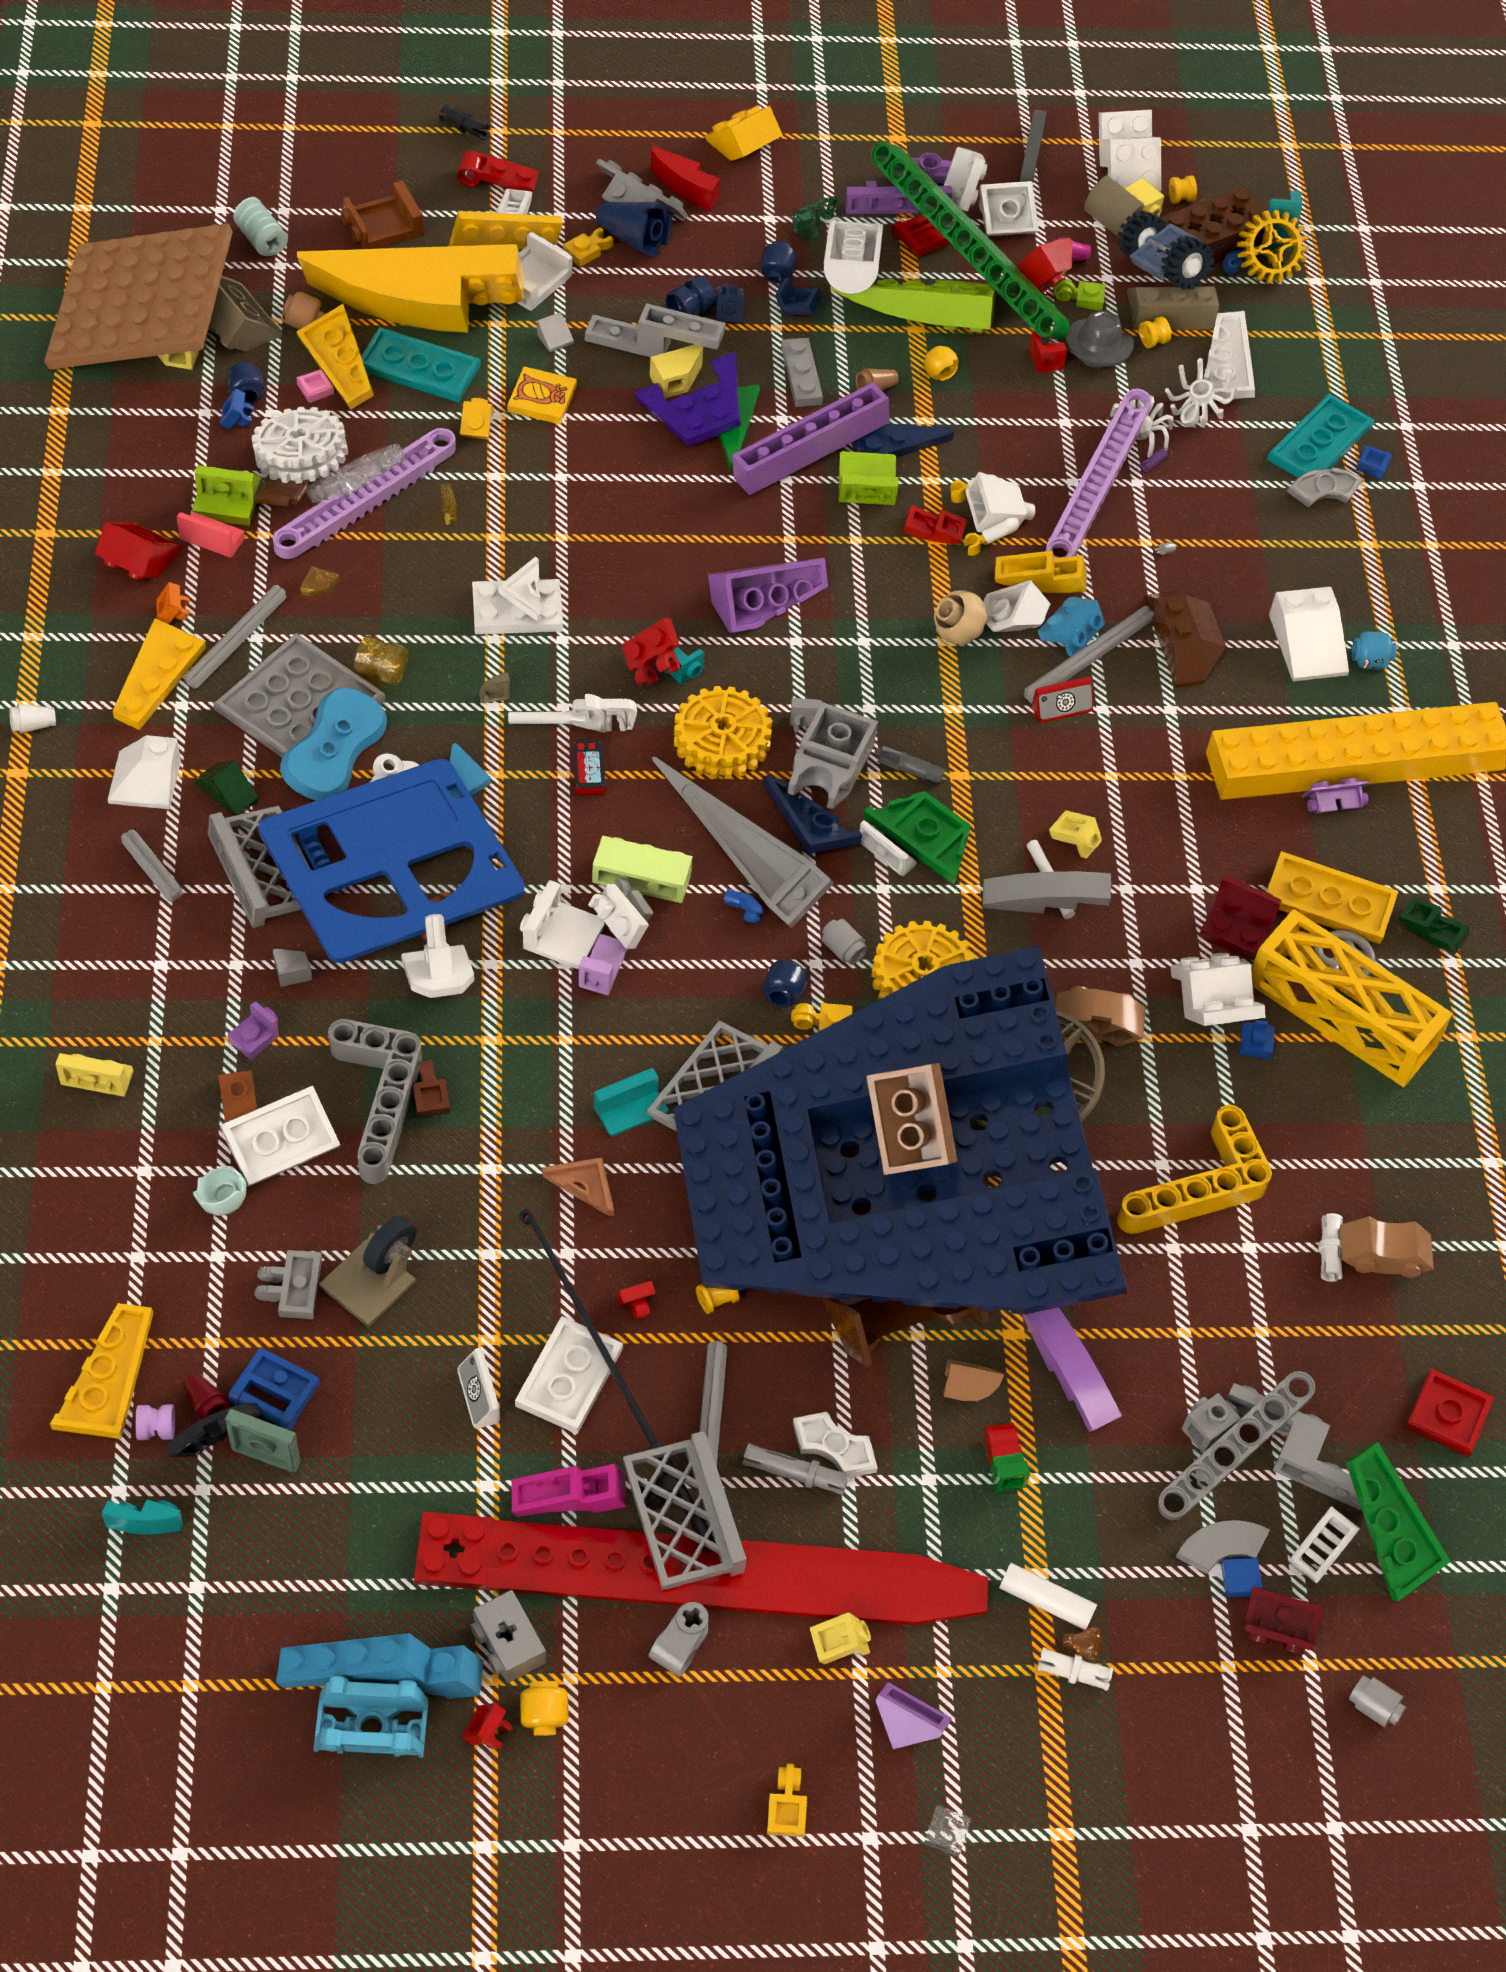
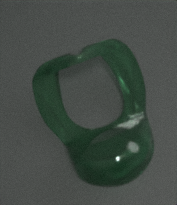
M835 196L827 197L813 205H806L796 209L793 212L792 220L795 234L807 241L817 238L821 228L820 215L826 220H831L834 217L837 198ZM828 202L827 210L821 207V205Z

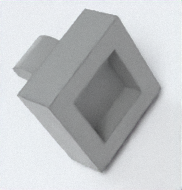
M792 698L790 726H793L794 732H799V726L809 727L822 700Z

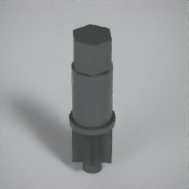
M883 745L882 749L876 747L873 756L878 757V763L892 767L898 772L902 771L940 785L945 772L944 768L906 754L907 752L905 751L901 752Z

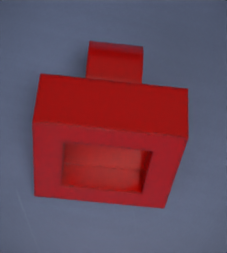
M652 1281L619 1290L615 1297L619 1308L630 1305L633 1318L637 1320L650 1314L646 1299L652 1298L656 1293Z
M496 1703L479 1705L461 1738L472 1746L485 1744L491 1749L502 1748L503 1744L495 1738V1731L497 1728L502 1732L511 1731V1724L502 1719L506 1710Z

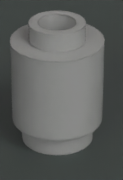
M844 919L830 921L822 931L824 934L822 942L842 962H848L850 965H853L860 961L868 950V947L865 945V939Z
M1365 1675L1361 1677L1349 1697V1700L1356 1704L1355 1708L1384 1728L1389 1722L1396 1725L1406 1709V1706L1401 1704L1404 1696L1374 1677L1369 1679Z

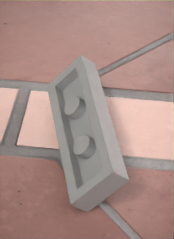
M809 338L782 340L781 349L795 407L822 405L823 395Z

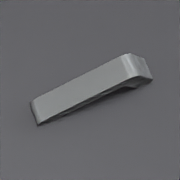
M340 1019L332 1023L328 1031L332 1056L340 1061L383 1069L357 1156L361 1179L369 1184H377L384 1181L390 1171L413 1095V1083H416L420 1071L419 1062L422 1061L421 1041L412 1032ZM380 1045V1047L372 1048L371 1046ZM410 1051L412 1053L403 1054L402 1052ZM397 1078L404 1079L402 1081H394V1079ZM389 1105L396 1106L395 1108H392V1109H387V1108H385L386 1106H389ZM380 1133H386V1134H388V1135L383 1136V1137H378V1136H376L377 1134H380ZM371 1161H378V1162H379L378 1164H375V1165H369V1164H367L368 1162H371Z

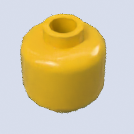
M558 1681L530 1682L529 1688L523 1690L520 1695L521 1724L526 1728H534V1736L556 1735V1728L565 1726L569 1720L568 1692L566 1689L559 1687Z

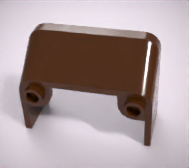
M822 1297L824 1306L846 1353L864 1366L872 1365L870 1355L879 1346L878 1338L935 1317L945 1321L946 1324L960 1323L968 1315L982 1323L989 1321L988 1312L981 1311L977 1307L958 1306V1309L906 1305L902 1301L887 1300V1303L873 1302L870 1298L851 1297V1300Z

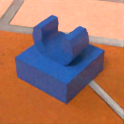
M235 388L223 404L220 426L230 430L236 422L243 427H247L251 423L252 418L249 415L253 412L254 407L244 403L246 393Z
M1255 1020L1254 1023L1243 1022L1240 1033L1239 1055L1271 1060L1275 1027L1268 1026V1021Z

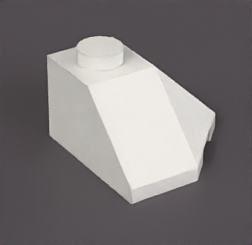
M1031 580L988 593L983 601L988 616L986 624L993 632L1021 631L1031 627L1036 628L1044 622L1045 615L1050 606L1049 601Z

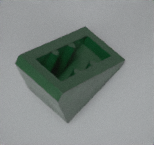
M236 761L217 762L195 778V783L233 816L242 814L259 801L258 795Z

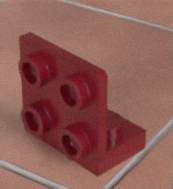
M1225 875L1221 881L1213 908L1201 928L1199 937L1254 961L1258 949L1270 935L1282 901L1268 892L1261 891L1245 884L1239 879Z

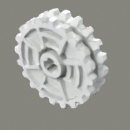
M298 407L294 411L289 408L285 409L282 414L274 413L271 415V419L262 420V426L256 427L254 429L255 435H252V445L257 467L261 469L263 475L269 474L272 480L280 478L282 483H288L292 480L298 484L307 479L310 482L316 481V477L319 476L325 478L329 476V471L339 469L338 463H344L346 460L345 455L348 454L344 425L342 422H339V417L336 415L330 416V411L327 410L319 412L316 407H312L310 410Z

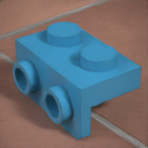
M1069 597L1038 630L1041 641L1064 643L1068 656H1072L1080 651L1105 624L1098 601Z

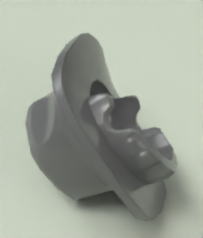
M1103 310L1090 314L1087 319L1074 322L1065 337V344L1069 352L1077 356L1086 365L1095 368L1123 363L1130 357L1134 348L1133 337L1122 332L1119 317Z

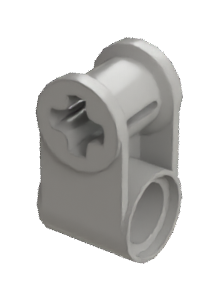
M697 1602L683 1604L667 1628L656 1639L648 1657L678 1677L682 1676L708 1634V1612L706 1608ZM699 1621L698 1625L693 1624L690 1628L686 1626V1622Z

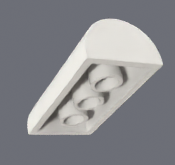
M830 221L824 258V273L828 282L835 289L843 293L854 294L868 289L874 283L879 269L883 224Z

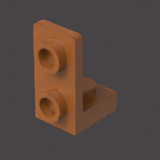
M252 1070L218 1075L225 1123L257 1110Z

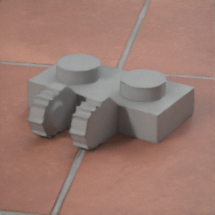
M287 1250L285 1267H260L257 1275L259 1279L264 1282H282V1286H258L255 1289L254 1296L261 1301L277 1302L280 1300L278 1308L279 1317L314 1319L322 1263L321 1252Z

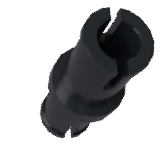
M447 104L441 108L440 112L446 114V116L439 114L441 121L455 126L461 133H470L481 140H485L488 137L489 132L484 131V129L490 130L489 124L473 118V115L469 112H460Z

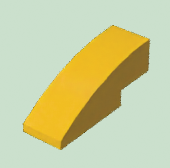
M1053 551L1001 556L996 557L995 581L1006 586H1013L1031 580L1040 592L1046 593L1086 592L1087 568L1083 555L1054 558Z

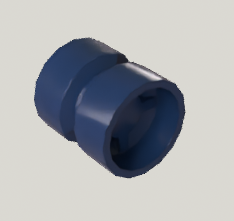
M700 275L685 282L683 286H678L665 296L667 309L698 316L699 312L703 314L712 309L717 302L716 293L712 285L706 278Z

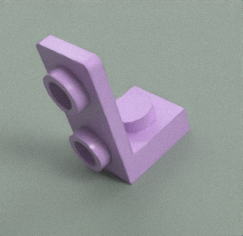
M600 934L590 957L583 956L581 959L578 987L609 996L628 949L618 939Z

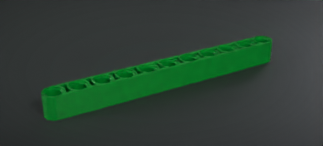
M879 142L873 147L871 151L873 163L1038 335L1053 340H1061L1067 336L1070 328L1067 318L902 148L887 142ZM1020 287V293L1017 296V290ZM1037 304V310L1034 313V307ZM1054 322V327L1051 331V324Z

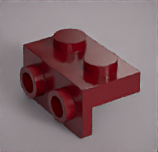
M1252 1585L1241 1627L1244 1631L1249 1632L1248 1639L1263 1644H1269L1270 1639L1284 1643L1283 1649L1304 1655L1305 1649L1315 1650L1316 1644L1314 1641L1323 1606Z

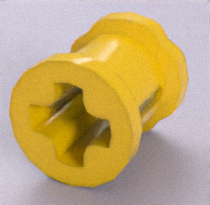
M702 1284L696 1286L698 1301L706 1314L714 1312V1308L729 1301L735 1303L740 1299L738 1290L706 1288Z

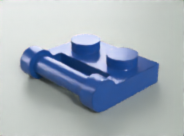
M260 1347L229 1392L227 1397L228 1403L234 1406L257 1403L262 1411L260 1416L278 1424L279 1427L291 1431L297 1422L298 1416L319 1387L320 1378ZM252 1385L289 1406L283 1412L247 1393Z

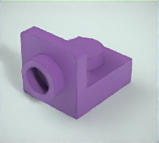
M256 1001L250 1005L251 1015L227 1034L228 1041L250 1060L279 1037L278 1017L269 1007L263 1008Z

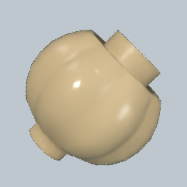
M955 590L942 598L934 613V623L939 636L943 640L957 645H966L975 638H978L982 634L988 618L982 599L978 595L964 590Z

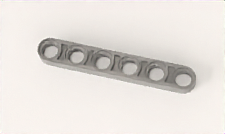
M1296 1371L1281 1381L1162 1491L1157 1504L1161 1515L1169 1520H1179L1190 1512L1310 1401L1315 1392L1313 1378L1306 1372ZM1296 1379L1303 1380L1308 1385V1394L1304 1397L1294 1396L1289 1390L1291 1381ZM1269 1402L1280 1404L1284 1411L1283 1417L1279 1420L1268 1418L1264 1412L1265 1405ZM1244 1425L1254 1426L1259 1433L1258 1440L1254 1443L1243 1441L1239 1434L1240 1428ZM1219 1448L1229 1449L1234 1455L1233 1463L1229 1466L1219 1465L1214 1458L1215 1451ZM1194 1471L1204 1472L1209 1478L1208 1486L1204 1489L1194 1488L1189 1482L1190 1474ZM1169 1494L1179 1495L1184 1502L1183 1509L1175 1513L1168 1511L1164 1506L1165 1497Z

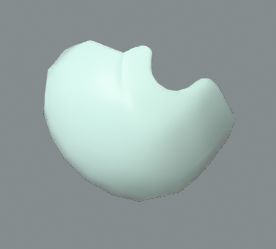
M224 1166L212 1169L203 1177L198 1178L197 1190L193 1191V1195L207 1213L217 1216L231 1214L239 1209L245 1199L247 1191L246 1180L237 1170Z

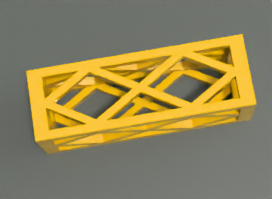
M1295 909L1288 914L1260 946L1251 969L1252 985L1255 989L1402 1087L1408 1084L1438 1047L1453 1015L1452 1012ZM1299 927H1302L1310 933L1298 931ZM1310 946L1331 949L1342 970L1326 967ZM1286 955L1292 958L1294 963L1286 959ZM1358 965L1368 970L1378 978L1366 976ZM1287 980L1301 983L1317 1004L1297 1001ZM1335 988L1360 1003L1363 1009L1336 992ZM1380 992L1400 994L1411 1015L1395 1012ZM1428 1011H1430V1012H1432L1433 1014H1435V1016L1432 1017V1016L1429 1014ZM1320 1018L1331 1020L1338 1030H1336ZM1355 1026L1372 1030L1386 1049L1366 1047ZM1402 1032L1413 1038L1414 1041L1412 1042L1407 1039ZM1389 1064L1397 1065V1066H1400V1067H1399V1069L1397 1070V1069L1393 1068L1392 1066H1390Z

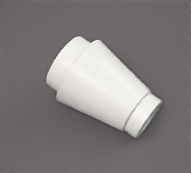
M17 703V707L9 708L11 730L19 731L20 734L56 725L54 707L48 708Z

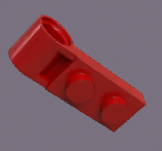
M467 151L462 155L457 172V180L466 187H475L479 184L480 180L508 189L531 191L533 196L539 171L491 155Z

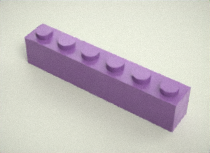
M872 382L732 455L734 479L748 495H751L890 423L889 398Z

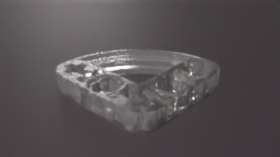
M399 444L383 447L343 465L338 470L329 473V476L325 478L322 477L307 488L306 493L312 503L349 496L401 462L405 455Z

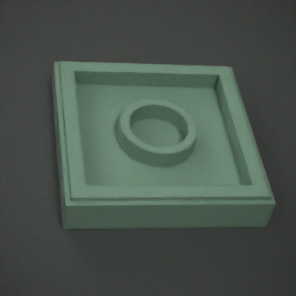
M230 1408L225 1422L230 1446L233 1451L296 1473L300 1464V1455L295 1432Z

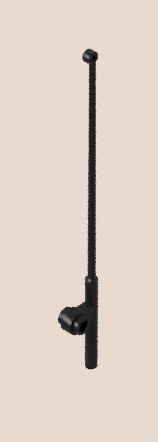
M522 1210L519 1214V1219L525 1225L531 1224L650 1444L649 1449L663 1447L662 1442L655 1437L537 1224L534 1215L529 1210ZM669 1458L666 1464L676 1469L671 1458ZM662 1471L663 1475L657 1478L654 1485L672 1493L679 1479ZM683 1483L676 1496L694 1504L693 1498ZM639 1485L641 1493H643L645 1488ZM653 1493L652 1497L648 1499L646 1497L644 1500L645 1506L653 1511L659 1509L665 1502V1498ZM682 1508V1510L684 1511V1513H685V1515H686V1517H687L689 1511L686 1510V1509H684V1508ZM695 1514L693 1515L690 1524L696 1534L704 1537L709 1527L703 1518ZM711 1534L708 1540L714 1542L713 1536ZM704 1546L706 1554L714 1552L713 1550Z

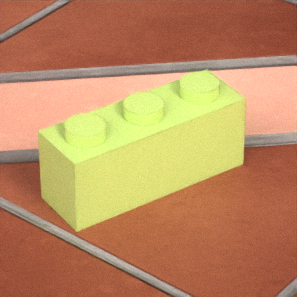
M602 836L593 862L592 883L604 886L615 884L618 887L615 879L625 878L630 882L632 890H638L643 895L682 903L691 877L693 856L685 855L678 851L672 852L655 848L648 844L641 845L628 842L618 837Z

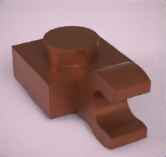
M432 1060L420 1061L421 1082L413 1083L417 1117L449 1114L450 1104L446 1080H435Z

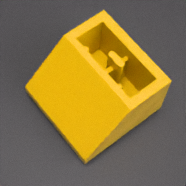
M759 105L732 115V119L728 121L725 120L712 126L713 132L706 135L705 138L719 152L732 161L752 153L781 137L783 134L771 107L768 106L760 109Z

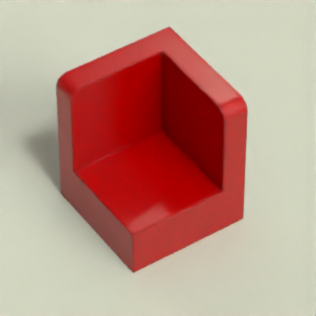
M1032 331L1029 352L1037 373L1064 370L1067 354L1065 343L1043 344L1040 335Z

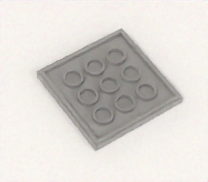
M295 633L213 704L215 711L280 757H283L284 753L292 745L302 740L311 731L316 720L318 705L321 699L331 690L341 687L352 688L370 696L380 705L385 701V693Z

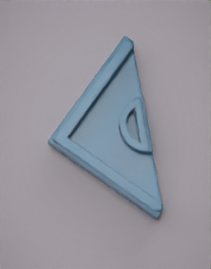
M457 743L452 744L450 763L470 795L473 796L491 784V777ZM456 787L448 790L453 800L462 798Z

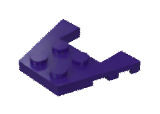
M734 352L711 361L712 368L719 382L683 395L670 402L666 401L658 383L634 392L637 402L641 406L644 404L655 418H660L666 423L667 428L688 446L741 426L737 360Z

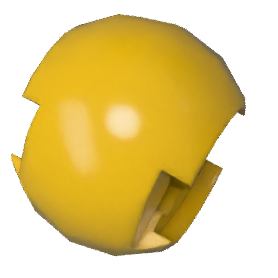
M937 346L931 349L925 356L924 367L931 378L945 381L957 372L959 360L956 353L949 347Z

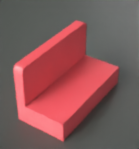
M180 512L176 517L179 538L181 540L230 558L233 557L245 539L244 530L192 512L190 516Z

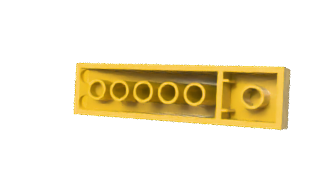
M517 244L297 251V258L308 285L360 312L411 327L468 333L469 303L486 305L499 302L503 304L523 302L524 271Z

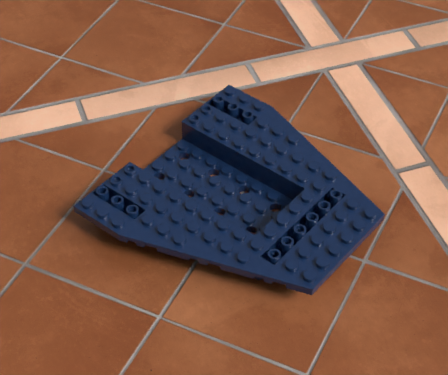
M1039 946L945 965L673 1108L701 1278L706 1288L745 1291V1288L764 1289L767 1293L780 1294L781 1291L796 1292V1295L847 1300H851V1297L870 1298L873 1302L887 1303V1300L902 1301L906 1305L958 1309V1306L977 1307L981 1311L995 1312V1309L1011 1310L1012 1314L1024 1315L1127 1293L1096 1168L1092 1166L1071 1084L1067 1052ZM940 1063L957 1162L884 1175L867 1075ZM1046 1106L1050 1107L1053 1112L1047 1117H1040L1035 1114L1036 1110ZM977 1120H984L988 1123V1126L981 1131L971 1128L972 1123ZM849 1147H855L859 1150V1153L853 1158H846L842 1155L843 1151ZM1054 1163H1063L1067 1166V1169L1060 1174L1052 1173L1049 1170L1050 1166ZM992 1176L1002 1180L996 1187L990 1188L984 1185V1181ZM925 1190H932L936 1193L935 1198L930 1201H922L918 1197ZM859 1204L871 1206L870 1211L865 1215H857L853 1212L854 1208Z

